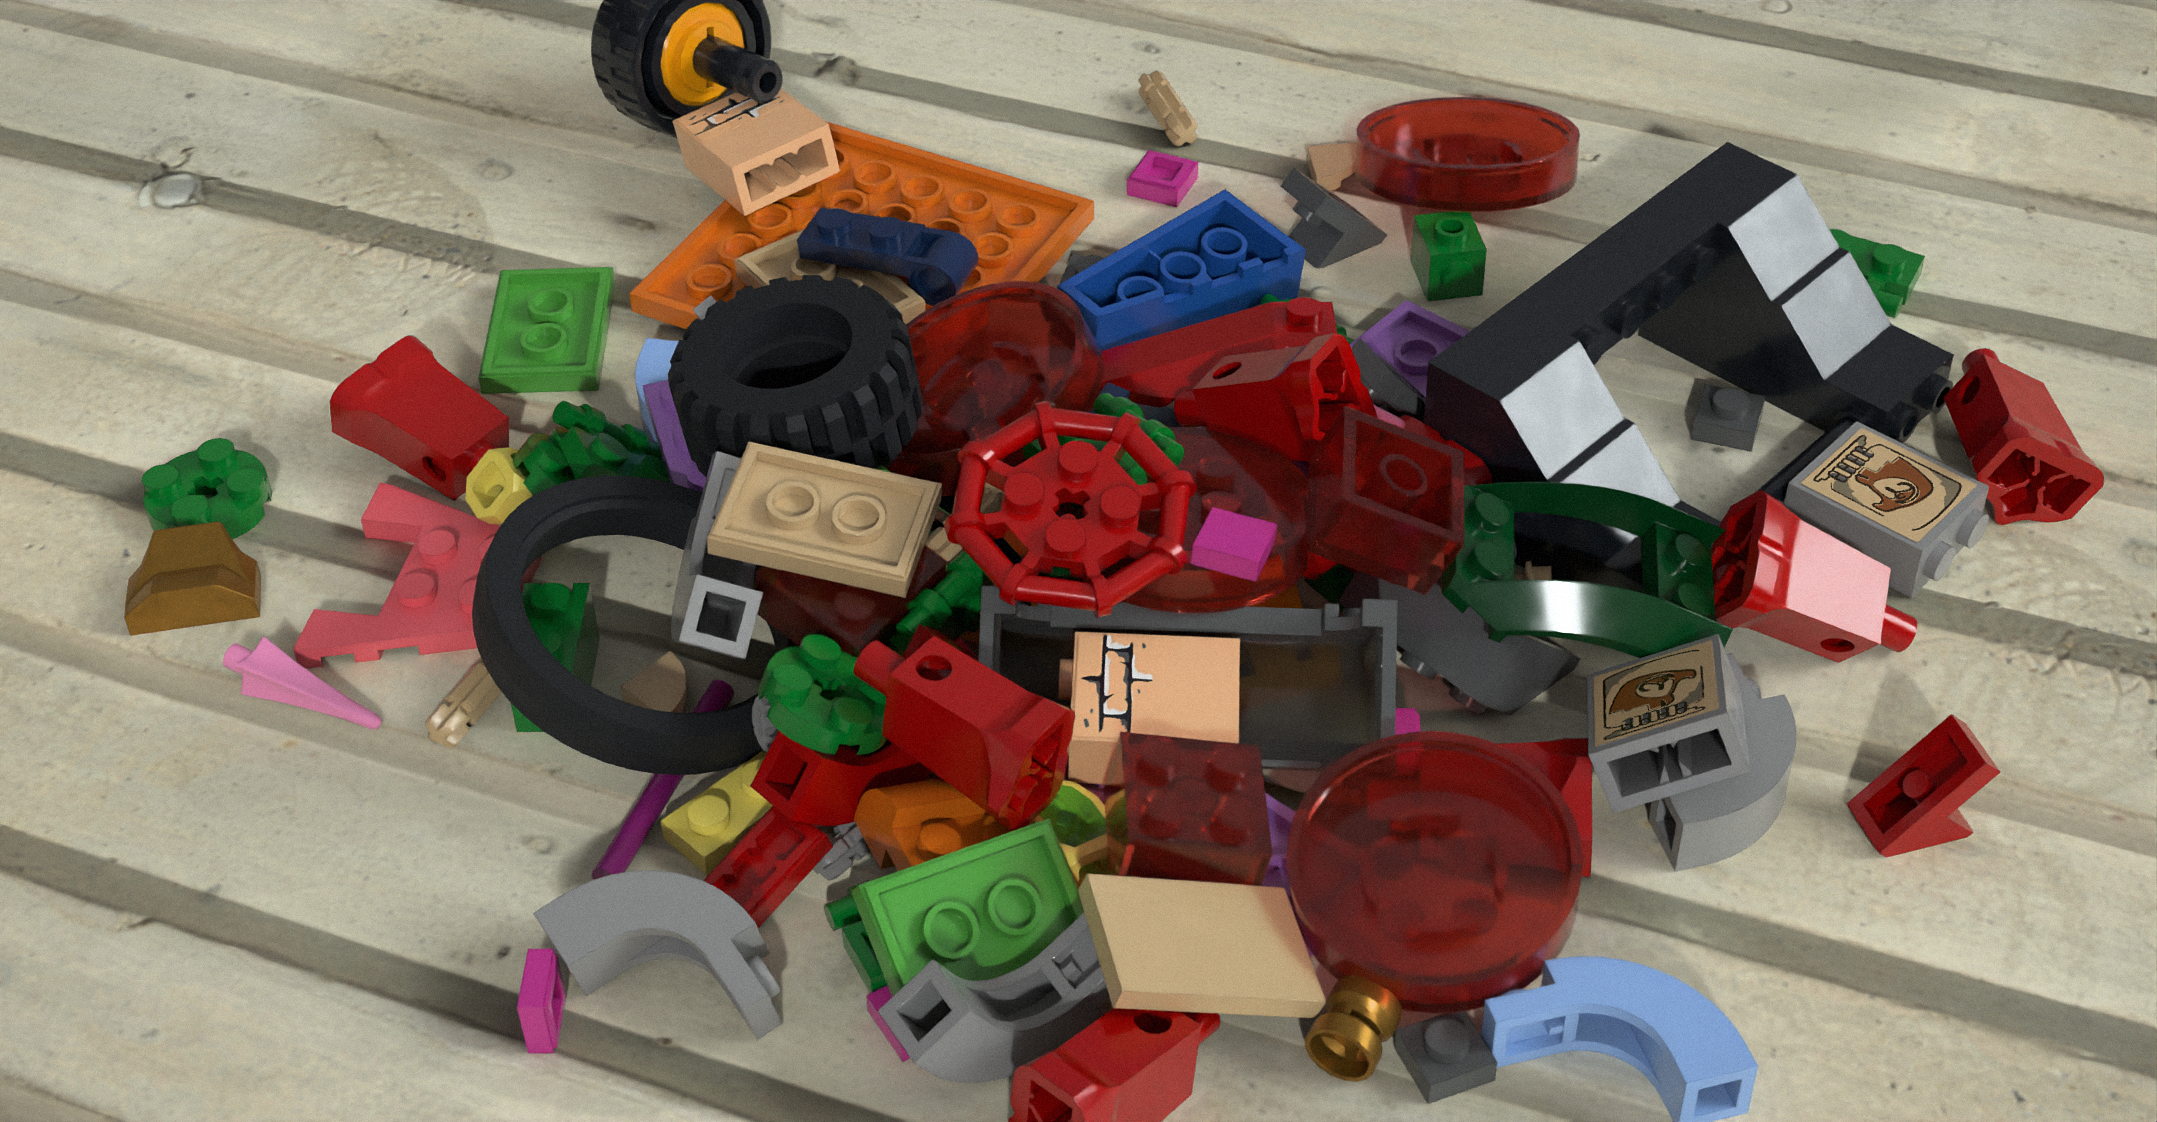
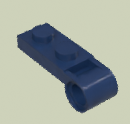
M821 207L797 239L800 259L907 277L909 287L925 300V304L933 307L950 305L978 264L976 248L970 240L959 233L928 228L924 224L901 221L894 217L882 218L852 213L840 208L828 209Z

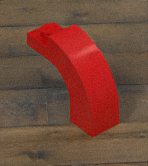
M920 624L903 654V657L907 659L931 637L936 636L979 661L938 630ZM778 731L750 787L792 821L819 826H837L855 822L854 816L858 803L866 791L874 788L924 781L932 771L889 740L878 750L862 755H857L860 745L840 744L835 755L807 748Z

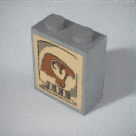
M1856 421L1788 483L1784 505L1808 524L1891 568L1889 587L1912 598L1930 579L1939 581L1950 568L1955 555L1964 546L1971 549L1978 543L1989 521V516L1983 513L1989 486Z
M1719 634L1587 675L1588 755L1613 813L1751 772L1741 690Z

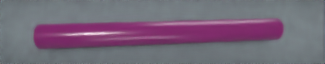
M713 680L692 713L726 708L734 696L733 688L725 681ZM653 774L592 871L593 880L627 870L685 775Z

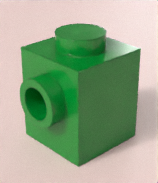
M1464 209L1414 215L1411 263L1427 302L1483 295L1487 249L1470 210Z

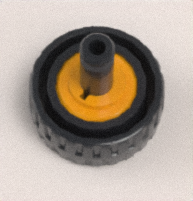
M603 0L597 12L591 38V59L597 83L602 89L605 98L616 107L617 111L651 130L677 138L673 125V120L735 92L745 97H750L757 102H767L772 100L782 87V70L776 62L770 59L771 26L762 0Z

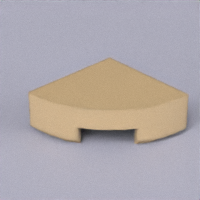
M1361 142L1307 146V164L1312 180L1329 191L1341 187V180L1351 174L1355 175L1360 170Z
M671 651L620 686L623 701L626 703L665 712H685L684 705L688 695L686 672L681 661Z

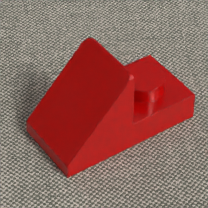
M1951 714L1847 803V806L1878 853L1887 858L1964 839L1974 833L1958 808L1996 777L2000 770L1967 724Z

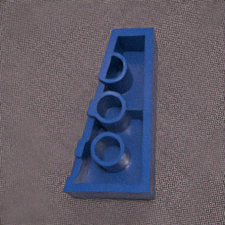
M1225 189L1057 285L1053 337L1090 366V354L1258 306L1266 294H1272L1281 300L1298 298L1306 249Z

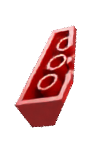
M1307 297L1294 298L1289 302H1269L1090 354L1091 396L1097 397L1109 382L1129 390V400L1135 404L1159 408L1170 405L1181 391L1192 390L1223 356L1284 349L1286 346L1289 348L1309 344L1315 337L1333 333L1337 334L1332 302H1319L1316 299Z

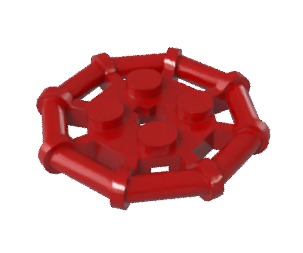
M1048 401L1034 403L1031 412L979 442H966L957 455L961 468L952 515L944 524L948 541L960 545L1000 590L999 599L1011 606L1016 605L1019 601L1093 611L1096 618L1109 616L1112 613V607L1165 574H1178L1187 561V555L1183 550L1189 502L1197 490L1195 481L1189 471L1180 470L1142 430L1140 418L1128 412L1123 414L1122 417L1051 408ZM1057 435L1107 442L1102 451H1097L1092 444L1084 441H1070L1060 446ZM1038 439L1041 452L1021 464L1012 467L1000 461ZM1127 452L1154 482L1138 485L1118 464L1124 454ZM985 482L1004 491L1001 511L987 514L980 512ZM1073 502L1083 506L1084 517L1077 519L1070 513L1059 517L1056 512L1059 510V504ZM1161 508L1156 537L1151 538L1137 530L1140 511ZM1004 538L1022 558L1021 563L1014 565L992 539ZM1128 555L1137 559L1108 578L1101 575V571ZM1053 566L1069 568L1070 576L1082 578L1083 582L1038 576L1040 572L1052 574Z

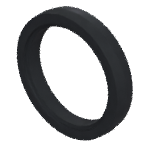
M598 476L564 482L533 495L511 512L499 527L481 562L473 598L472 622L477 648L487 671L505 697L528 720L559 742L582 754L630 770L666 775H695L738 766L763 751L755 736L752 724V707L758 693L736 705L699 713L665 712L626 703L593 688L560 664L534 632L522 601L521 578L527 568L547 551L576 539L601 535H626L659 541L684 550L692 518L696 517L702 496L701 492L674 483L633 476ZM756 565L754 581L769 567ZM759 606V610L770 628L776 653L788 647L800 646L802 639L805 637L803 634H797Z

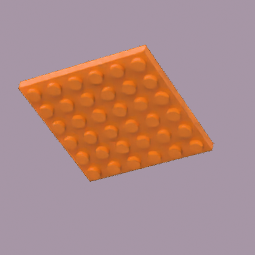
M827 122L830 127L840 172L746 216L724 200L629 293L632 312L687 329L696 318L699 319L693 309L710 295L716 302L722 300L726 303L735 298L736 291L748 287L736 276L735 259L804 230L821 207L828 209L840 208L852 213L882 218L894 217L901 221L924 224L928 228L959 233L970 240L977 250L978 264L950 305L933 307L926 304V317L907 326L921 393L935 391L938 399L989 341V316L992 295H1029L1094 220V201ZM896 275L909 286L907 277Z

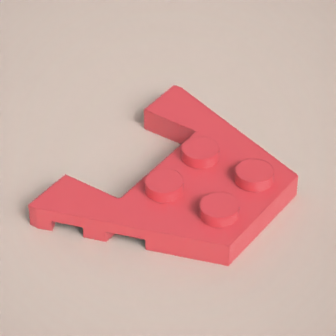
M380 483L361 518L365 538L414 543L378 615L320 609L313 610L293 648L297 663L304 668L323 667L322 657L354 654L356 663L380 660L384 650L418 646L420 655L477 648L472 622L475 586L481 562L500 526L489 524L477 519L473 515L391 484ZM542 556L537 558L522 575L521 593L523 592L524 583L532 582Z

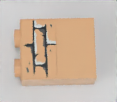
M782 89L772 100L767 102H757L750 97H745L735 92L673 120L685 167L744 216L840 172L829 124Z
M1075 632L1074 659H1060L1059 700H1071V709L1075 712L1072 739L1067 748V754L1069 755L1068 781L1088 784L1235 790L1239 749L1240 639Z

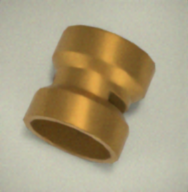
M1348 975L1341 977L1334 984L1326 999L1325 1010L1327 1013L1320 1015L1314 1021L1305 1038V1048L1313 1062L1331 1076L1345 1081L1358 1082L1368 1079L1375 1071L1382 1057L1383 1047L1381 1042L1387 1041L1394 1034L1402 1017V1008L1395 995L1379 982L1365 976Z

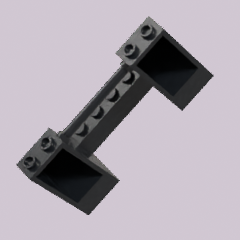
M1726 142L1429 361L1424 424L1435 429L1443 439L1455 441L1482 459L1492 475V483L1562 482L1607 487L1651 498L1719 527L1722 520L1718 521L1680 500L1637 425L1624 417L1594 365L1601 356L1620 340L1630 338L1639 328L1638 336L1749 393L1766 396V402L1825 432L1758 489H1761L1780 502H1783L1786 498L1788 483L1856 421L1896 441L1905 442L1924 417L1930 412L1938 413L1945 406L1944 396L1953 388V382L1948 379L1954 354L1891 324L1851 253L1837 244L1798 174ZM1530 512L1514 513V541L1517 548L1514 563L1524 569L1526 561H1531L1532 566H1551L1552 580L1588 582L1643 593L1641 537L1611 526L1575 517Z

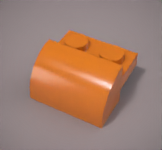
M942 778L870 789L861 797L854 816V821L880 869L895 866L898 871L1011 832Z

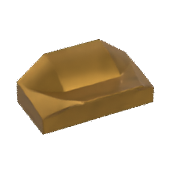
M219 521L154 530L141 565L128 579L124 619L130 636L260 617L261 574L258 563L255 559L241 552L227 533L223 524Z

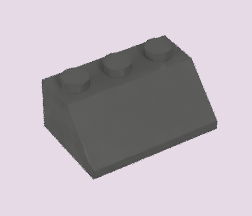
M1378 536L1338 600V603L1345 608H1361L1362 599L1397 600V645L1405 650L1400 660L1411 669L1431 680H1434L1437 673L1453 684L1448 694L1463 706L1481 715L1487 707L1512 715L1572 672L1581 660L1580 657L1550 637L1530 635L1506 636L1501 643L1488 639V623L1470 606L1462 614L1442 595V563L1381 536Z

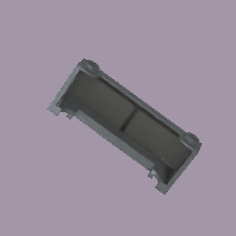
M982 586L978 662L1031 693L1071 709V700H1059L1060 659H1074L1075 632L1239 638V749L1237 768L1336 772L1337 783L1364 785L1368 784V782H1376L1377 773H1389L1395 766L1397 600L1362 599L1361 608L1343 609V617H1339V604L1325 603L1323 609L1120 602L1112 607L1111 615L1096 618L1093 611L1037 603L1036 607L1031 606V602L1019 601L1016 605L1011 606L999 599L1000 590L996 586Z

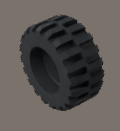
M803 275L802 280L788 281L786 277L769 280L770 285L754 289L751 285L736 291L735 298L726 303L719 300L707 308L703 320L696 318L686 329L683 340H679L670 360L671 368L668 372V382L691 460L696 463L698 470L705 477H707L713 453L718 451L742 458L748 442L873 469L881 465L887 468L899 457L902 451L901 445H908L918 427V420L923 409V398L907 325L903 322L902 314L891 302L866 285L858 289V285L852 280L837 276L833 281L824 280L820 275Z

